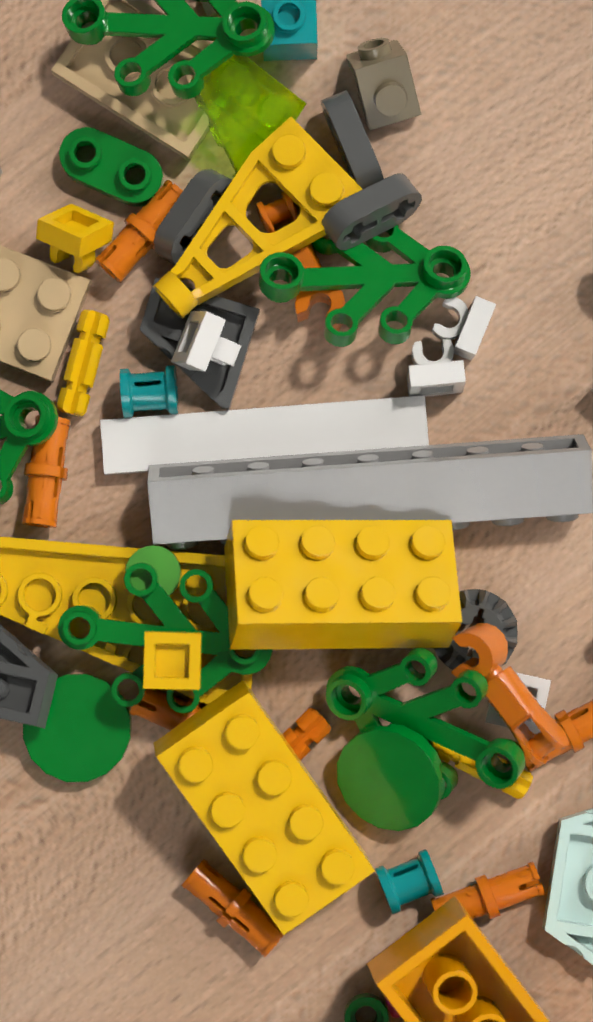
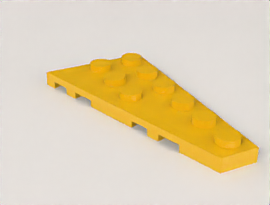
M0 536L1 616L59 641H62L58 632L59 620L66 610L77 605H88L95 608L100 613L102 619L164 626L144 599L130 593L124 583L128 560L141 548ZM171 551L181 565V578L192 569L206 571L212 577L213 589L227 605L225 555ZM193 575L187 580L186 589L193 596H201L207 590V582L202 576ZM178 586L170 597L194 628L202 631L219 632L200 604L186 600ZM81 617L74 618L70 624L71 633L77 638L87 637L90 632L89 622ZM98 641L94 646L81 650L129 672L135 671L144 664V646ZM255 649L235 650L243 658L250 657L255 653ZM202 653L201 669L217 655ZM231 672L204 693L199 702L208 705L242 680L246 682L252 691L253 674L241 675ZM175 690L194 699L192 690Z

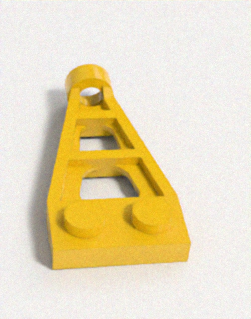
M290 116L250 153L176 265L157 281L153 288L162 300L183 319L197 305L260 272L261 263L267 256L278 252L292 254L327 235L322 220L328 210L339 201L363 189ZM266 183H276L300 207V214L294 222L272 233L260 232L246 216L249 203L259 188ZM233 225L253 244V249L232 266L219 268L208 257V248L226 227ZM182 280H191L195 285V289L190 291Z

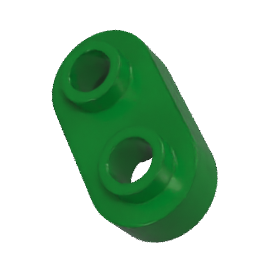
M90 127L75 129L61 143L59 150L60 162L66 174L73 181L126 205L134 207L146 205L164 183L161 166L152 154ZM92 146L95 148L96 155L94 159L86 163L80 162L76 155L81 147ZM134 167L145 171L144 180L136 185L128 183L125 179L126 173Z

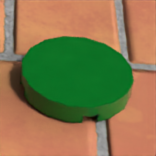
M66 674L57 678L46 727L40 728L23 724V740L30 758L47 775L64 782H88L107 774L124 757L131 739L132 716L128 707L119 705L113 699L111 693L112 685L109 682L89 674Z
M390 723L387 727H375V725L364 727L344 746L337 762V783L345 802L361 819L377 828L402 831L418 827L434 813L445 792V778L442 781V772L440 770L442 762L437 751L421 734L404 725Z

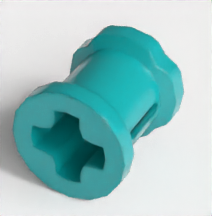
M175 365L166 366L164 371L132 374L129 368L120 369V394L124 418L132 417L135 411L167 409L170 414L179 413Z
M426 849L418 852V858L386 869L382 865L375 868L392 914L400 912L401 905L429 894L438 897L444 894Z

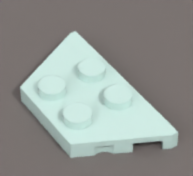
M593 808L559 818L542 925L546 932L573 949L592 965Z

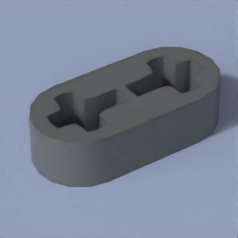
M347 90L321 100L326 121L350 177L362 189L383 180L384 177Z
M204 169L190 180L155 233L154 248L158 256L176 265L232 179L213 169Z
M403 173L391 175L344 198L329 209L322 220L325 233L338 249L347 250L407 220L420 206L422 195Z

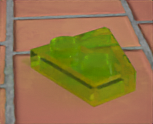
M233 55L203 78V90L198 96L194 97L199 108L205 111L208 116L209 129L217 145L224 148L235 170V174L232 175L233 178L250 153L290 116L296 121L307 104L251 59Z

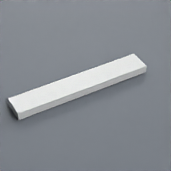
M425 395L100 420L105 475L148 472L149 465L429 445Z

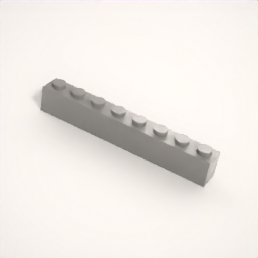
M584 434L149 465L147 480L153 544H166V547L170 549H188L196 546L198 541L220 540L225 545L232 520H452V529L458 530L466 528L470 525V522L492 520V523L495 525L513 526L523 523L524 518L546 517L547 520L553 522H569L576 520L579 514L593 513L592 450Z

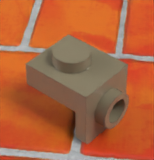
M387 38L368 40L358 46V51L346 55L348 65L354 74L365 121L370 130L422 115L408 56L397 40L389 41Z

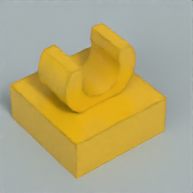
M70 203L37 220L36 239L51 245L49 249L51 262L58 263L68 258L70 254L73 255V271L79 274L93 266L96 258V249L112 242L114 222Z
M145 631L143 689L200 690L202 632Z

